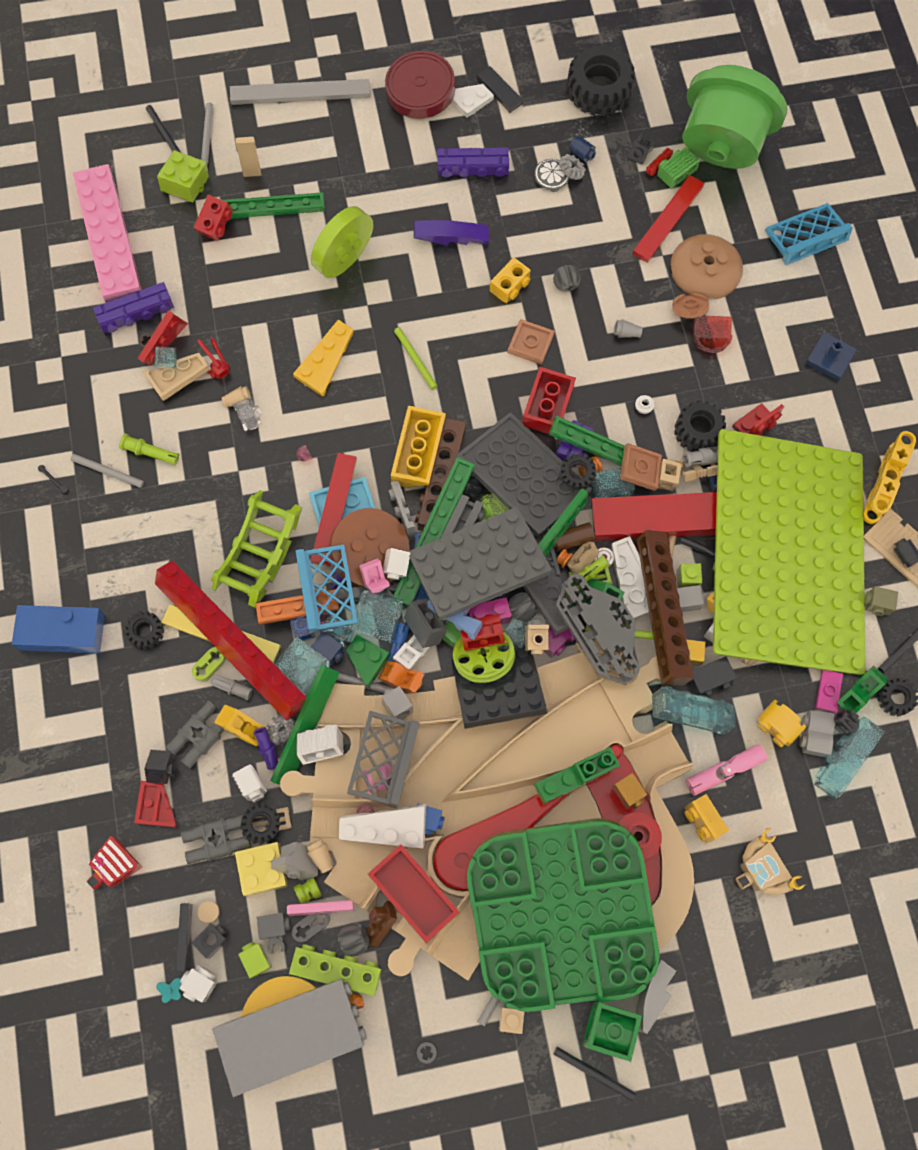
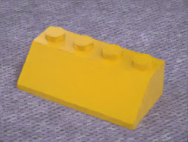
M408 406L391 472V482L398 480L400 486L408 488L429 485L446 413Z

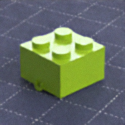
M173 150L157 175L160 191L193 203L199 192H203L204 184L209 178L207 163Z

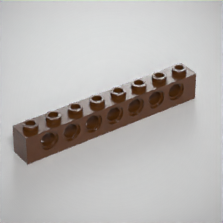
M645 530L636 540L661 685L684 686L694 678L690 651L686 640V631L683 624V614L679 602L680 598L676 586V577L673 570V560L669 548L670 543L667 532Z

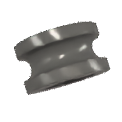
M423 1042L419 1045L417 1057L422 1063H431L436 1058V1048L432 1043ZM426 1046H430V1052L433 1053V1056L431 1058L428 1056V1059L422 1058L423 1053L420 1052L422 1047L426 1049Z

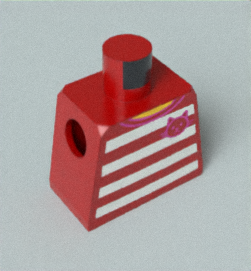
M110 836L89 863V866L95 873L87 880V883L94 890L103 882L109 887H115L140 870L142 865L116 837Z

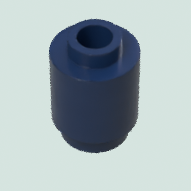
M575 137L570 143L569 149L584 162L591 161L595 157L596 147L584 138Z

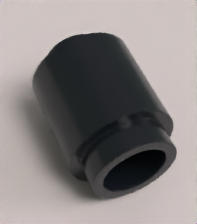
M903 538L894 544L896 548L893 550L903 565L905 564L909 568L918 562V550L911 539L906 540Z

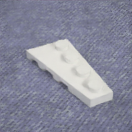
M629 536L612 543L611 548L614 554L619 588L625 592L622 601L632 617L636 619L649 614L640 557Z
M426 804L418 805L417 807L409 808L408 806L388 811L387 809L375 813L366 812L342 816L339 820V839L395 846L402 844L404 847L423 849L425 846Z

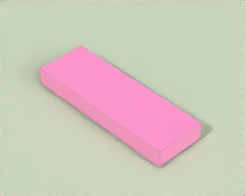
M352 900L287 906V914L289 916L354 912Z

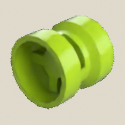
M314 877L307 879L304 884L294 886L301 904H308L311 899H317L322 896Z

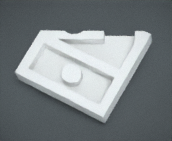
M483 84L455 89L452 103L468 118L493 101L494 95Z

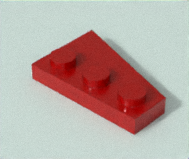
M167 311L138 356V359L152 366L188 323Z

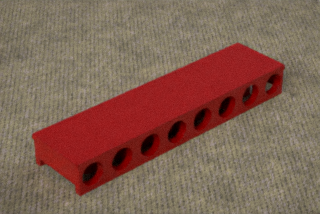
M717 492L591 499L590 506L595 534L594 542L616 541L629 536L631 540H635L645 530L667 532V537L716 535Z

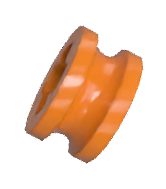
M566 549L561 552L557 558V563L561 564V568L564 569L573 554H568Z

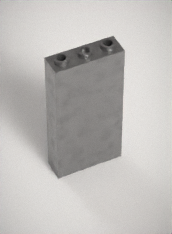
M341 978L214 1027L212 1030L232 1096H238L364 1047V1040L367 1039L364 1027H359L357 1017H360L356 1003H351L349 996L352 995V990L349 982H344V979Z

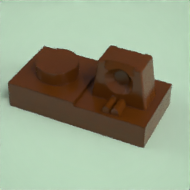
M386 900L382 907H374L369 914L371 923L367 926L366 934L369 936L370 946L378 947L397 920L395 907L388 900Z

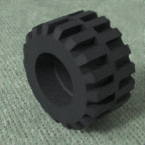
M697 400L696 404L690 402L680 412L675 423L674 434L677 435V442L681 441V446L688 448L687 451H698L701 448L718 445V433L726 428V422H724L726 418L725 415H721V409H716L717 405H710L709 401L702 403L701 400ZM699 421L704 423L708 427L709 432L701 433L696 431L691 426V422Z

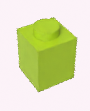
M680 564L677 569L678 588L701 585V564Z
M251 942L242 947L243 952L238 954L249 978H254L272 968L260 943L255 945L254 942Z

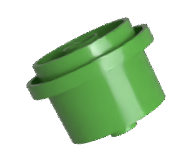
M720 65L701 71L693 77L687 91V101L692 110L683 132V142L694 155L711 164L733 169L750 167L756 163L766 137L777 132L782 127L788 111L787 103L778 87L765 75L753 69L738 65Z

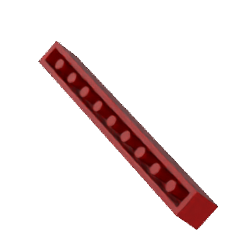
M173 560L156 570L155 585L286 721L301 711L306 696Z

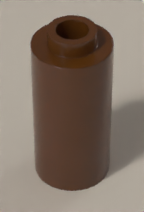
M588 522L566 529L553 548L560 552L564 549L595 541V534L591 523Z

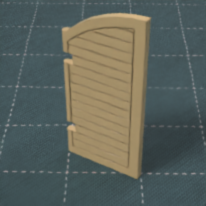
M890 509L864 535V540L918 588V562L907 568L905 564L901 563L893 550L896 548L894 544L903 538L906 540L911 539L918 550V532L908 523L905 527L900 524L903 519Z

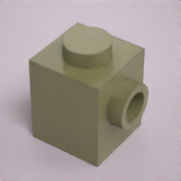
M874 586L865 595L866 611H871L872 614L878 616L891 615L896 611L898 591Z

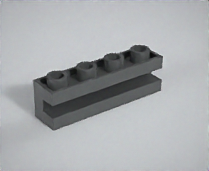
M461 495L442 537L474 525L478 521L481 522L485 515V511H483L484 503L477 500L475 503L470 502L469 497Z

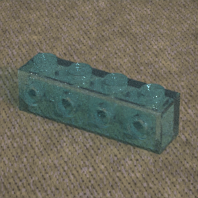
M668 686L661 687L652 694L654 718L723 735L736 727L734 705L723 700H714L707 696L690 694L688 691L674 690Z

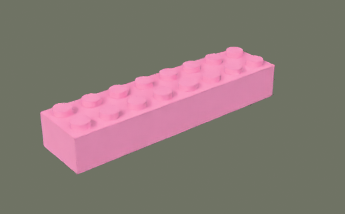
M109 164L73 172L96 272L105 302L107 303L142 290L117 188Z

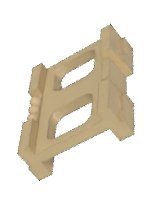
M676 460V462L682 463L680 473L685 482L696 480V477L717 475L718 465L711 464L707 469H703L700 464L692 465L690 467L693 469L692 471L683 472L682 469H685L683 460Z

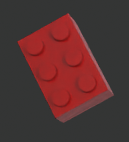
M539 367L523 414L522 424L527 428L549 434L554 418L559 416L564 419L576 377Z

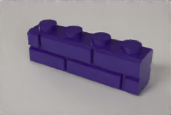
M509 148L437 149L438 175L443 177H450L452 175H460L462 177L469 175H478L480 177L487 175L504 176L509 174Z
M162 282L93 307L103 332L112 333L122 326H132L141 319L148 320L155 314L167 313L171 308H174L165 283Z

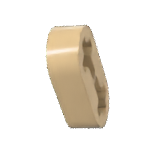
M588 542L583 544L568 561L567 565L572 574H579L585 569L584 566L590 565L598 556L599 550L595 543Z

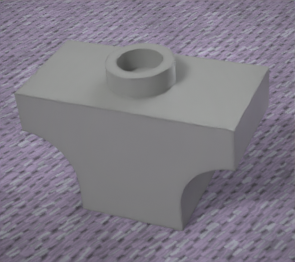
M298 842L282 846L280 857L271 862V869L287 874L292 879L306 880L318 876V867L314 865L312 859L307 854V846Z

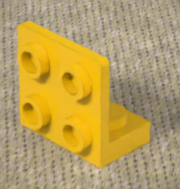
M707 794L684 807L686 818L690 823H694L697 828L696 833L701 841H705L706 844L729 831Z

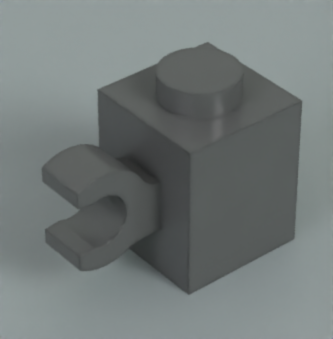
M285 913L256 917L259 939H269V953H274L273 946L275 944H279L281 952H285V943L278 937L288 936L287 930H290L289 917H285Z

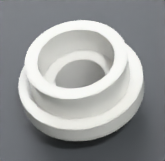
M643 395L637 398L635 407L639 413L647 414L653 410L654 401L651 397ZM642 402H646L648 405L644 406Z

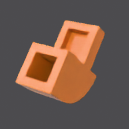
M387 661L378 679L393 688L400 686L402 691L408 694L416 693L422 685V679L425 674L417 670H408L397 662Z

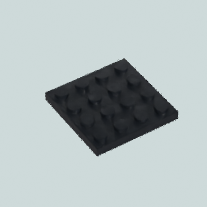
M525 647L514 649L515 659L511 669L503 677L487 683H476L465 679L457 671L454 660H451L464 729L547 714L542 687L531 651H525ZM483 654L482 656L484 657L485 662L487 663V655ZM461 658L459 662L465 664L470 658ZM497 662L493 665V668L501 669L504 664ZM477 668L473 673L480 675L484 672V669Z

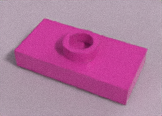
M821 670L815 709L834 714L837 713V701L839 700L843 679L842 673Z

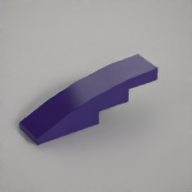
M449 220L414 221L413 223L414 239L448 245L450 242L463 245L474 242L486 245L489 242L488 225Z

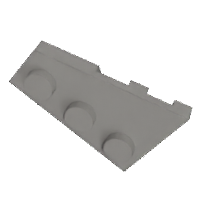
M399 481L391 482V489L388 491L391 501L395 500L397 506L394 507L397 519L401 518V525L406 531L408 540H415V525L411 521L408 507H405L406 502Z

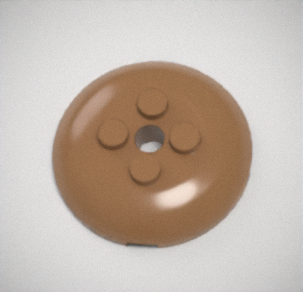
M699 234L685 239L676 247L670 263L672 277L681 290L688 295L690 293H698L707 298L719 299L727 296L738 286L743 274V263L737 249L727 240L711 234Z

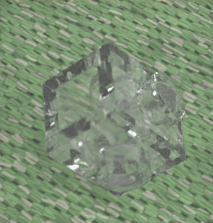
M280 714L277 718L273 717L267 725L270 741L277 746L282 744L285 747L296 722L291 718L286 721ZM283 725L285 727L284 731L278 732Z

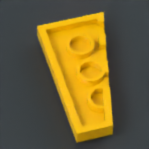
M338 320L293 373L294 378L324 397L336 367L338 368L342 354L345 352L354 333L353 329Z

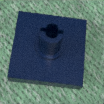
M823 332L806 364L839 381L857 349Z

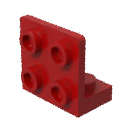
M761 403L736 421L732 427L737 432L762 436L765 429L770 430L777 424L776 421L782 416L781 412L784 406L781 404L770 412Z

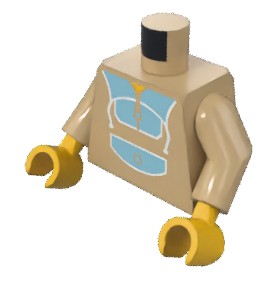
M766 828L762 836H758L747 845L742 856L743 862L740 864L744 874L736 878V882L741 889L752 885L755 891L761 890L764 894L781 895L793 891V889L800 890L805 887V885L798 886L796 884V879L802 877L800 875L790 881L791 875L770 843L775 840L777 835H774L772 838L766 835L771 828Z

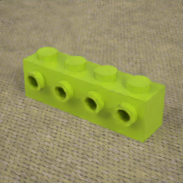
M303 944L302 948L296 947L289 974L326 984L343 978L344 982H349L351 990L375 996L382 970L377 968L378 963L365 961L364 965L356 963L357 958L344 955V959L335 957L336 953L323 950V954L314 952L315 947Z

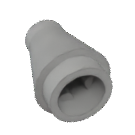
M621 319V321L617 320L615 323L614 335H618V338H640L643 328Z

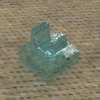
M155 347V366L176 367V348Z

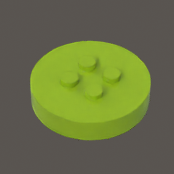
M357 206L348 207L335 215L321 231L311 253L312 266L326 278H333L345 272L366 248L373 231L372 218Z

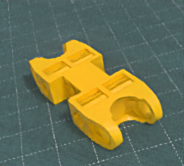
M908 431L901 432L896 441L888 447L878 471L877 481L870 491L863 510L865 522L875 524L882 515L890 510L900 486L901 475L909 463L916 443V437L913 433ZM902 436L909 437L911 444H904L901 440ZM874 511L877 515L876 519H870L867 516V512Z

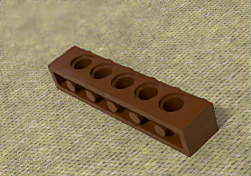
M445 418L430 483L424 486L427 487L425 494L422 493L419 505H422L421 512L417 511L415 522L418 523V530H424L431 514L427 510L434 508L439 495H433L431 492L434 490L442 491L457 458L456 455L461 452L466 422ZM449 438L452 439L453 442L447 443L444 440ZM441 456H448L449 459H447V460H442V459H440V457H441ZM443 473L445 476L439 478L436 474Z

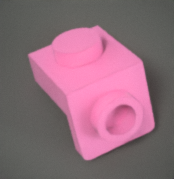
M378 558L359 565L364 585L371 593L382 592L390 586L389 582L385 579L381 561Z

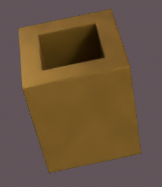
M633 773L612 787L626 809L631 806L633 809H636L645 803L643 799L647 796V793Z

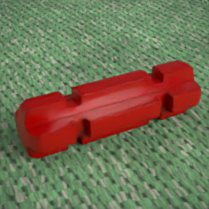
M666 148L663 153L646 167V173L653 176L659 170L660 163L665 159L669 160L671 158L673 150Z

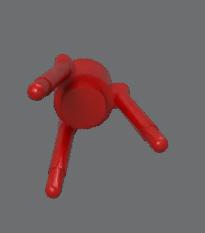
M214 338L210 340L220 360L215 359L203 342L198 339L197 342L212 360L210 364L211 370L207 371V373L213 379L216 377L222 379L227 376L230 366L226 363Z

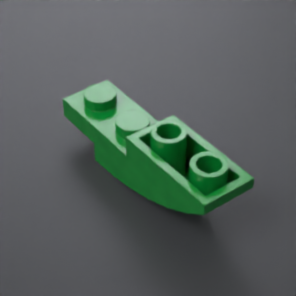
M608 747L535 783L534 787L543 804H546L619 767L620 764L611 747Z

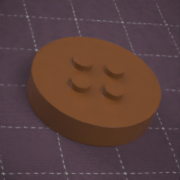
M374 508L359 509L345 516L332 531L328 546L344 545L351 585L364 587L365 589L367 588L364 585L359 565L378 558L383 569L386 550L393 548L406 552L410 551L408 536L401 523L389 513ZM341 551L332 552L329 558L338 564L342 558ZM337 569L336 573L344 579L345 573ZM384 574L385 579L389 583L393 581V579L387 578V574Z

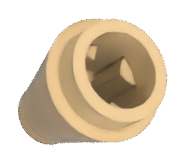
M240 386L223 396L222 401L227 408L248 404L249 401H252L248 388Z
M322 839L307 846V854L322 873L333 868L327 844Z

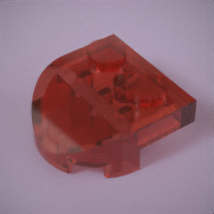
M700 316L694 318L693 340L696 346L707 353L723 351L732 341V317Z

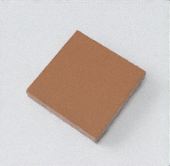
M520 319L507 353L542 365L555 331Z
M627 443L624 447L620 479L655 491L658 489L662 455Z

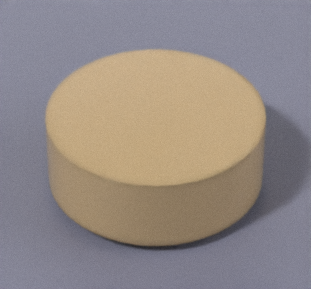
M212 901L203 902L197 910L198 918L200 921L208 924L215 922L220 915L219 906Z

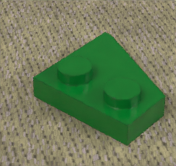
M358 634L346 650L362 680L369 688L391 656L389 652Z

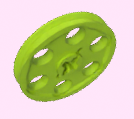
M503 632L505 643L483 647V651L487 655L486 663L481 654V648L464 650L461 636L453 649V660L457 671L465 679L476 683L492 682L503 677L511 669L515 659L514 646L510 637ZM502 645H506L509 647V649L505 652H500L498 650V648ZM462 657L470 658L465 664L459 662ZM497 662L504 664L501 669L493 668V665ZM477 668L484 669V672L480 675L473 673Z

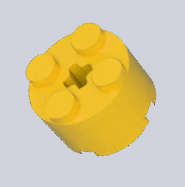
M773 700L758 716L757 720L759 723L757 727L762 732H769L773 735L774 738L772 740L778 746H790L804 731L806 726L805 724L802 726L799 724L801 719L784 704L779 706L776 704L778 701Z

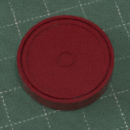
M415 51L401 56L392 63L385 77V87L389 103L398 113L406 117L422 119L435 116L450 105L455 95V76L451 65L445 58L433 52Z

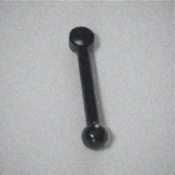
M44 465L38 466V471L43 472L55 485H57L60 488V492L62 494L68 493V488L66 486H62L46 470Z

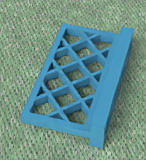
M829 203L766 227L765 232L782 253L785 265H788L848 241L853 227L849 223L844 224ZM826 210L830 216H822L819 213ZM805 218L815 219L814 223L806 222L803 220ZM820 220L828 223L827 226L816 224V222ZM829 223L837 224L839 227L831 228L828 226ZM796 224L799 225V228H789L788 225ZM801 226L812 228L811 233L800 230ZM814 229L825 231L820 235L813 233ZM773 231H783V235L774 234ZM785 233L796 234L795 239L785 237ZM798 235L809 238L805 241L797 240ZM782 242L791 243L793 245L785 248Z
M344 545L306 551L304 549L296 550L309 633L358 624ZM341 551L342 558L338 564L328 558L332 552ZM317 554L323 558L318 567L310 563V555ZM325 561L335 566L329 575L320 570ZM337 569L345 573V578L341 583L332 578ZM317 572L326 577L321 586L313 582V577ZM329 580L338 585L333 594L323 589ZM341 588L347 591L349 595L344 603L335 597ZM321 591L330 597L324 606L316 601V597ZM332 599L342 605L336 614L327 609ZM344 607L352 612L353 619L344 621L339 617ZM324 611L333 616L330 623L320 624L319 617Z

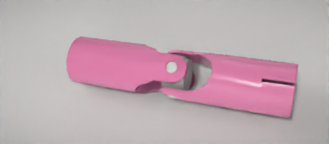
M757 744L733 756L729 761L720 762L685 780L690 793L696 796L729 780L736 772H745L767 761V755L762 746ZM718 767H720L719 772L724 776L722 779H718L716 776Z

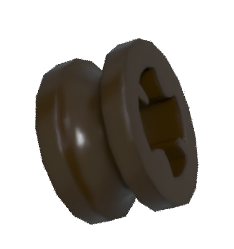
M144 333L138 338V343L142 350L146 346L144 341L146 339L149 341L152 334Z

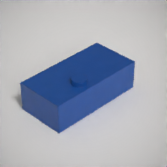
M17 605L12 645L19 651L100 653L105 614L99 608Z

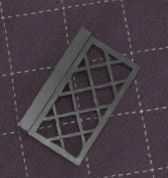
M369 711L347 794L386 804L388 807L396 809L399 805L420 722H409ZM372 717L380 719L385 727L375 732L371 726ZM395 724L405 726L403 734L395 738L390 727ZM387 729L392 740L382 745L377 734ZM374 737L379 747L369 752L365 742ZM394 742L398 748V754L390 758L385 747ZM382 750L387 760L376 765L371 755ZM368 757L374 768L364 773L359 764L361 760ZM389 763L393 773L389 777L384 778L379 768ZM376 770L382 781L371 786L366 775ZM360 778H363L368 786V789L362 792L353 790L354 782ZM382 783L388 791L386 799L378 797L373 790Z

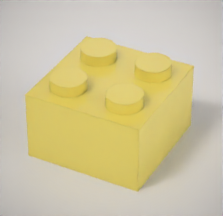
M278 842L235 852L243 896L248 897L289 887L286 874L271 869L272 860L279 858L281 854V845Z

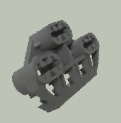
M571 575L568 580L563 582L556 603L558 613L598 677L623 685L634 682L640 671V666L633 656L634 618L621 599L590 587L582 575ZM565 593L568 594L575 605L569 609L567 608L570 605L568 600L563 598ZM583 598L585 602H590V605L583 603ZM579 616H581L586 625L590 627V629L585 631L584 633L582 632V630H584L585 628L579 620ZM595 639L598 642L601 649L605 651V653L600 655L599 657L597 656V654H599L600 652L593 642V640ZM615 651L618 653L622 652V657L619 654L615 655ZM611 663L619 677L608 674L610 670L608 664ZM626 668H628V670H633V674H631V672L626 673Z

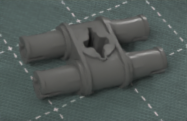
M209 700L196 714L190 715L191 718L181 729H178V734L166 746L169 751L176 755L187 742L190 743L191 741L193 747L181 759L189 768L202 755L208 754V750L217 740H220V735L225 730L215 723L211 727L206 726L205 722L218 709ZM194 730L201 732L204 739L197 736Z
M243 815L229 819L221 817L219 820L208 823L202 822L199 824V827L181 831L183 843L202 839L205 844L202 848L185 852L187 864L202 860L211 862L213 859L224 856L230 857L233 855V852L251 848V843L246 839V836L230 840L227 835L229 831L241 829L240 825ZM215 833L217 836L221 837V839H218L217 846L214 842L211 841L215 839Z

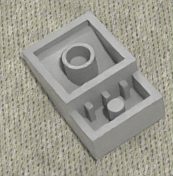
M659 960L655 977L653 976L647 987L639 994L636 1014L642 1015L639 1032L645 1034L649 1032L672 996L665 991V988L676 970L662 960Z

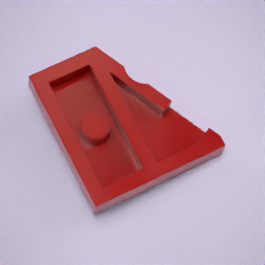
M141 781L135 824L177 827L164 784Z

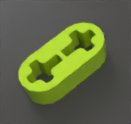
M216 647L209 649L193 666L192 675L199 682L209 680L225 663V656ZM214 653H215L216 655L219 654L220 660L217 661V660L215 659V660L210 664V662L213 660L212 655H213ZM208 665L205 669L206 674L204 676L199 675L198 669L201 668L203 670Z

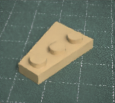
M196 353L178 359L176 363L167 366L163 364L158 369L152 371L148 369L143 371V373L164 401L209 371L210 368L202 356Z

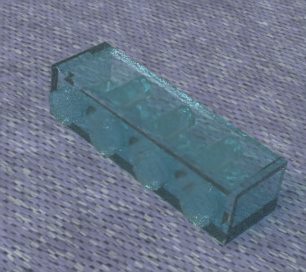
M865 716L859 719L860 722L858 723L860 726L856 732L842 736L837 743L839 745L837 751H832L831 755L827 757L826 761L828 764L826 767H821L815 775L817 780L814 782V785L833 799L841 797L885 732Z

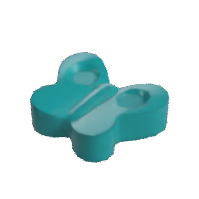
M181 978L174 979L171 984L165 982L157 984L156 988L162 994V1002L168 1003L171 999H181Z

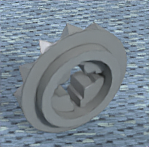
M566 154L562 156L559 165L563 173L572 179H581L585 175L586 169L583 167L584 164L579 159H576L574 155Z

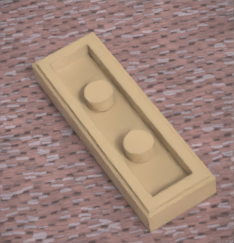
M254 137L235 138L243 176H261V167Z

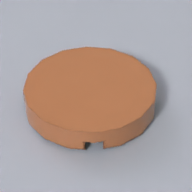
M690 293V296L681 294L673 300L672 311L684 318L700 317L709 311V299L698 293Z

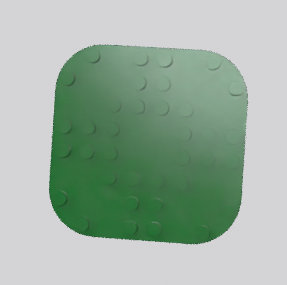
M586 819L501 832L487 838L476 849L468 867L467 885L479 945L481 970L485 985L491 995L506 1004V1007L521 1012H534L555 1009L556 1005L593 1000L607 1002L627 999L642 992L653 976L655 977L659 966V946L645 863L637 839L626 827L609 819Z

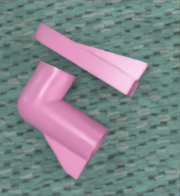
M390 764L379 768L384 778L390 776ZM371 773L366 775V778L368 779L371 786L380 782L377 781L373 783ZM383 783L375 787L377 791L386 789Z

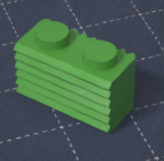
M687 147L681 151L676 150L669 160L665 159L660 163L657 175L673 189L689 175L696 172L700 160Z

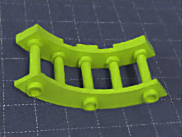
M262 490L250 496L248 500L249 509L239 536L234 538L232 550L221 567L214 571L211 581H213L212 590L216 591L222 583L248 594L250 597L248 605L256 607V603H260L267 590L264 588L267 583L274 581L292 541L288 540L292 529L296 530L303 508L295 504L290 510L286 511L261 501ZM260 508L284 518L283 530L278 531L256 522L255 518L258 509ZM251 529L276 538L278 543L275 550L270 552L246 542ZM242 549L268 559L269 563L265 570L259 571L237 562L236 560ZM233 568L258 578V581L255 585L249 586L227 577V575Z

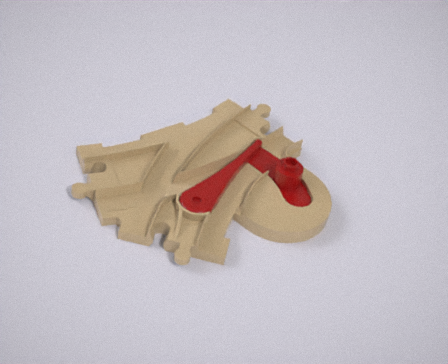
M596 639L593 640L594 644L600 652L599 654H597V656L599 657L600 655L604 654L605 651L601 649ZM576 643L575 649L578 652L577 654L537 668L547 714L464 729L454 676L433 680L434 691L405 694L413 706V713L402 720L420 722L399 805L396 809L408 806L409 808L417 807V803L426 804V806L442 810L441 816L445 817L442 830L437 829L436 834L431 833V836L425 835V846L423 849L404 848L460 913L426 944L400 912L396 910L397 920L391 929L406 939L401 947L393 951L388 958V967L393 974L397 976L409 974L413 969L415 956L422 949L468 981L480 962L473 909L467 885L468 867L476 849L487 838L501 832L586 819H609L623 825L634 835L641 847L659 949L677 933L688 914L692 902L694 870L685 840L656 788L689 772L694 762H689L672 733V723L669 724L665 721L655 726L653 731L647 734L638 732L632 723L633 716L648 713L657 707V701L648 687L653 681H661L657 656H654L647 665L640 668L637 679L634 682L623 685L598 677L578 643ZM615 651V655L619 654L622 657V652L618 653ZM611 663L608 664L610 668L608 674L619 677ZM626 668V673L631 672V674H633V670H628V668ZM335 684L321 714L318 727L321 729L327 725H337L343 736L351 741L349 751L342 756L316 761L315 776H305L297 771L285 773L281 778L280 787L284 794L292 798L302 794L313 796L311 800L313 808L310 844L322 839L327 844L329 853H333L337 861L324 883L370 913L377 905V898L381 890L368 876V873L398 846L340 840L339 820L345 815L366 812L375 813L387 809L388 811L396 810L395 808L388 807L386 804L347 794L369 711L387 716L390 715L382 704L383 695L365 696V685ZM372 717L371 726L375 732L385 727L380 719ZM395 724L390 727L395 738L403 734L405 726ZM387 729L377 734L382 745L392 740ZM374 737L365 742L369 752L379 747ZM394 742L385 747L390 758L398 754V748ZM611 747L620 764L619 767L560 798L558 797L543 804L534 787L535 783ZM382 750L371 755L376 765L387 760ZM368 757L360 761L359 766L362 771L374 768ZM376 770L371 772L373 783L380 781ZM633 773L647 793V796L643 799L645 803L636 809H633L632 806L626 809L612 787ZM362 778L354 782L353 790L362 792L367 789ZM375 788L376 795L386 799L387 789L377 791Z

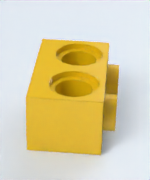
M513 257L490 281V292L507 304L511 299L516 298L522 287L525 288L529 284L531 270Z
M227 705L223 706L214 722L236 737L254 746L258 745L254 731L264 727L239 710Z

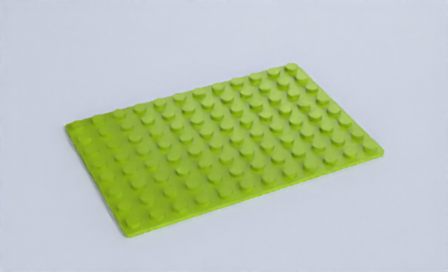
M720 430L718 433L713 653L722 656L854 675L865 674L862 454L737 431Z

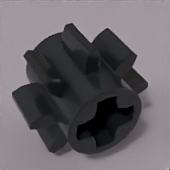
M470 476L462 495L469 497V500H472L473 497L477 498L482 490L480 481L475 479L474 476Z
M845 709L838 711L834 716V728L840 734L843 732L853 734L860 726L858 723L860 722L858 719L859 715L853 709L850 711Z

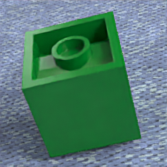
M593 1001L582 1046L631 1062L642 1015Z

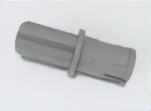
M215 675L212 680V686L228 692V695L233 694L245 700H249L252 695L253 689L237 683V680L232 681L219 675Z

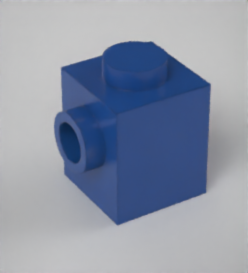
M426 806L425 835L431 836V833L436 834L437 829L442 830L445 817L441 816L442 810Z

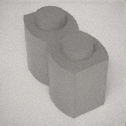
M810 710L803 716L801 725L805 724L806 728L804 729V735L800 737L799 743L800 747H802V753L826 758L831 755L835 715Z

